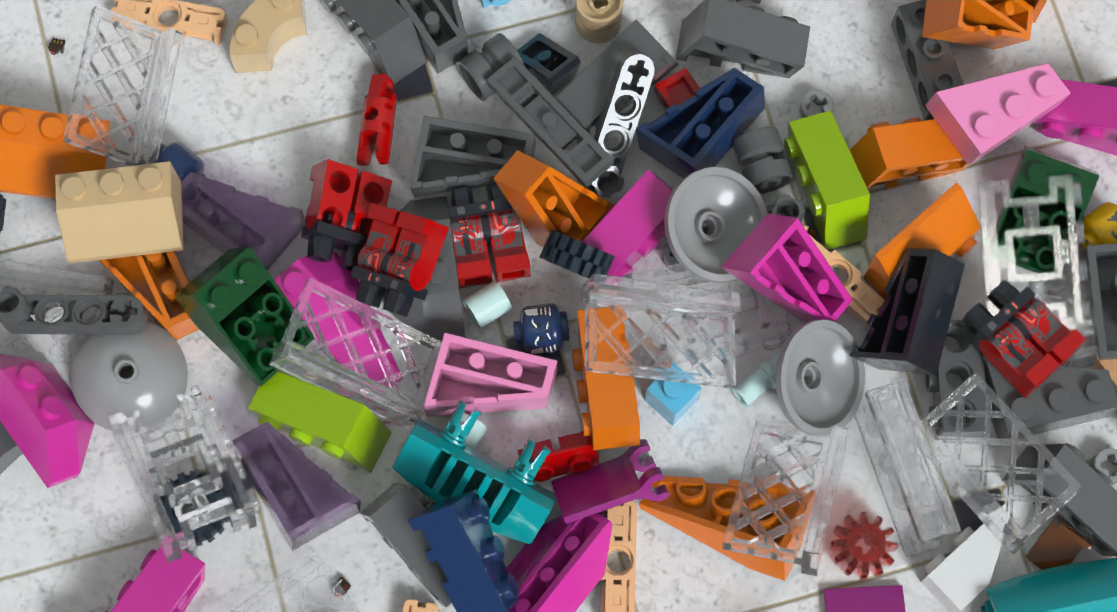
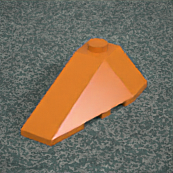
M663 476L664 479L655 481L651 487L665 484L669 496L662 501L642 499L639 503L640 509L743 566L785 581L801 551L815 494L780 482L765 481V486L742 485L741 480L728 479V484L706 483L703 478Z

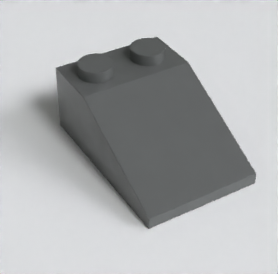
M1117 243L1091 245L1086 247L1082 260L1099 360L1117 359Z

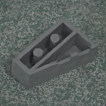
M395 0L410 15L424 54L437 74L454 65L468 54L467 36L458 0Z

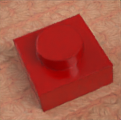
M687 68L660 81L654 87L655 93L666 109L674 104L679 106L695 96V91L700 89Z

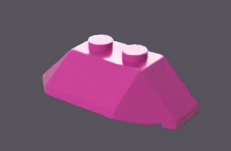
M0 354V422L47 488L78 477L82 470L95 423L81 410L73 392L52 364Z
M596 513L565 524L563 515L543 524L532 543H526L506 568L508 574L511 573L515 577L519 589V595L517 596L519 602L507 612H575L605 575L613 525L611 521Z

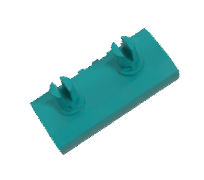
M459 400L458 406L444 430H439L418 419L392 468L408 483L416 486L423 494L436 503L477 489L479 497L483 498L489 507V524L492 532L531 544L555 502V494L536 484L534 480L551 450L544 445L533 460H530L536 440L529 438L514 467L507 468L469 447L465 440L476 420L482 414V411L475 407L467 419L462 422L461 418L467 404L463 400Z
M1117 558L1057 566L1000 582L986 588L989 600L985 601L984 605L980 607L981 612H1117Z

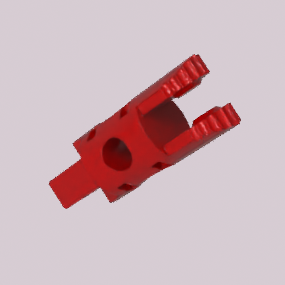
M385 73L372 75L368 95H365L356 157V163L360 166L370 165L374 143H376L375 154L379 164H389L397 95L394 93L393 80Z

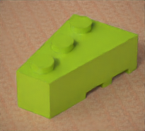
M831 110L788 122V138H784V148L788 159H793L799 184L804 190L823 247L830 250L866 240L870 193Z
M279 371L257 389L248 406V409L259 418L257 424L262 428L278 434L279 430L289 434L288 437L304 446L309 447L311 444L334 458L345 460L370 473L373 471L392 433L364 404Z

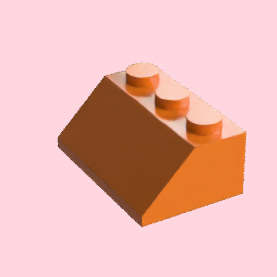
M0 104V192L56 200L55 175L105 169L110 121Z
M956 182L874 255L863 279L884 300L888 294L883 291L906 248L936 249L952 258L957 254L963 258L977 245L978 242L974 238L981 226L962 187Z

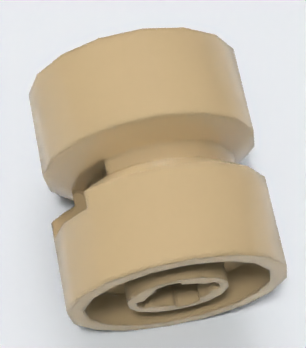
M576 0L575 25L577 32L583 39L597 44L609 42L615 38L621 28L624 0Z

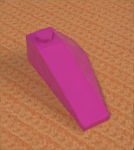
M334 250L332 260L327 263L310 260L307 256L297 259L276 277L274 281L315 336L314 340L374 404L377 403L403 377L371 306L355 301L360 284L359 280L350 277L352 272L339 267L341 257Z

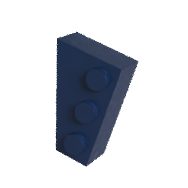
M736 68L729 70L695 91V96L679 106L674 104L665 110L666 114L648 125L645 122L636 127L639 149L682 178L695 171L715 167L731 149L733 141L743 135L765 109L764 86Z
M477 489L434 503L409 519L408 522L413 531L421 529L431 548L426 549L425 554L430 563L438 561L447 577L442 582V585L456 612H507L519 602L517 598L519 589L515 577L511 573L508 574L503 561L505 555L503 544L499 537L494 536L489 524V507L486 501L479 497Z

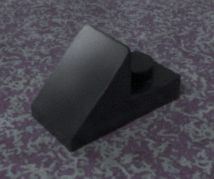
M541 33L517 50L524 62L525 68L537 78L551 95L576 76L581 63L577 55Z

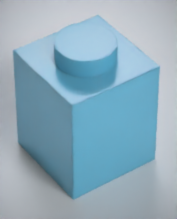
M673 362L647 388L645 401L673 426L699 399L702 388Z

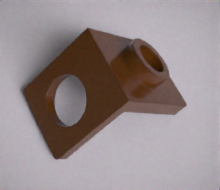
M1056 515L1025 557L1038 568L1044 570L1071 564L1083 547L1089 551L1092 548V544L1087 536Z

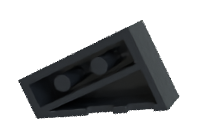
M906 248L883 291L888 295L877 315L871 314L866 323L871 327L860 347L854 346L849 356L879 370L937 375L965 264L936 249Z

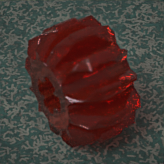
M861 512L858 522L854 517L848 515L844 518L845 527L837 525L834 528L833 533L839 539L832 540L829 548L841 551L833 559L834 564H841L844 561L849 564L844 570L845 575L850 576L855 568H858L860 580H866L869 569L876 577H879L883 574L882 565L891 566L894 559L887 552L896 551L898 544L893 541H886L894 533L892 527L886 528L883 531L878 528L883 521L882 517L877 516L872 524H870L867 512ZM860 538L864 539L865 545L872 546L866 554L863 553L862 547L855 546Z

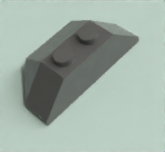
M447 196L411 200L400 211L430 219L449 227L432 277L425 289H428L425 301L414 298L407 317L392 312L389 313L416 333L428 345L442 343L444 333L465 338ZM385 289V292H384V295H383L384 303H385V300H386V297H387V294H388L389 289Z

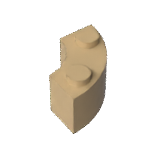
M255 0L243 12L233 30L230 41L229 56L235 73L272 71L274 57L281 46L292 38L307 35L305 0Z

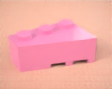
M1046 63L936 92L925 106L970 166L1058 107L1071 93L1050 64Z
M444 333L424 404L426 417L453 415L459 400L467 402L464 410L466 414H471L475 407L482 411V413L547 409L557 374V361Z

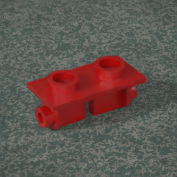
M583 431L558 437L560 449L553 450L551 439L536 442L530 460H533L544 445L551 450L534 478L538 482L547 481L552 477L569 473H582L588 471L592 466L600 464L598 450L593 451L592 437L584 436ZM523 449L517 450L519 457H520V455H521Z

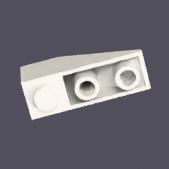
M1012 498L1003 506L995 501L979 516L984 523L975 532L968 526L952 541L957 548L947 558L940 552L924 567L929 574L921 583L948 612H961L990 584L1015 505V501Z

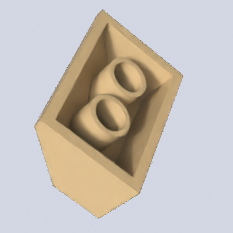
M170 161L55 175L56 213L69 264L184 250L181 180Z

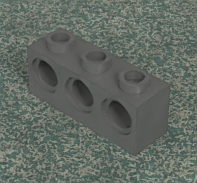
M920 0L898 6L891 26L925 121L934 118L925 105L936 92L964 84L949 42L922 37L927 0Z
M950 320L946 337L956 339L960 349L951 350L944 345L937 375L926 374L925 376L926 390L933 394V406L929 407L928 412L929 427L931 430H935L936 441L982 440L990 432L983 353L971 344L975 335L968 329L962 320ZM954 373L962 379L963 387L951 386L946 380V374ZM949 411H960L965 416L966 424L957 425L952 422L949 417Z

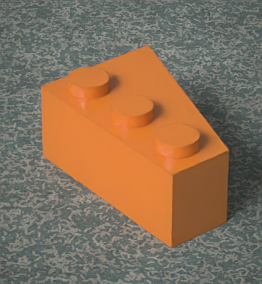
M927 0L922 37L992 50L1030 40L1034 7L1024 0Z
M916 117L896 125H889L888 122L874 124L867 129L868 133L850 149L867 189L885 184L886 190L898 188L897 180L918 177L921 182L963 171L969 167L934 118L921 121L920 118Z
M518 150L493 178L536 243L544 247L551 229L582 242L615 206L554 168Z
M177 251L98 260L132 296L141 301L146 311L175 340L200 330L174 297L175 294L191 282Z
M624 305L578 310L579 348L572 349L574 371H582L583 380H577L579 404H587L588 412L581 413L584 436L592 437L593 451L640 445L639 413L634 377L631 374L628 357L630 348L629 341L625 339Z

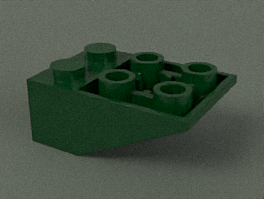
M1025 146L1008 188L986 255L1058 280L1100 175L1089 168Z
M250 246L227 250L174 295L194 324L259 387L263 386L315 339L313 333Z

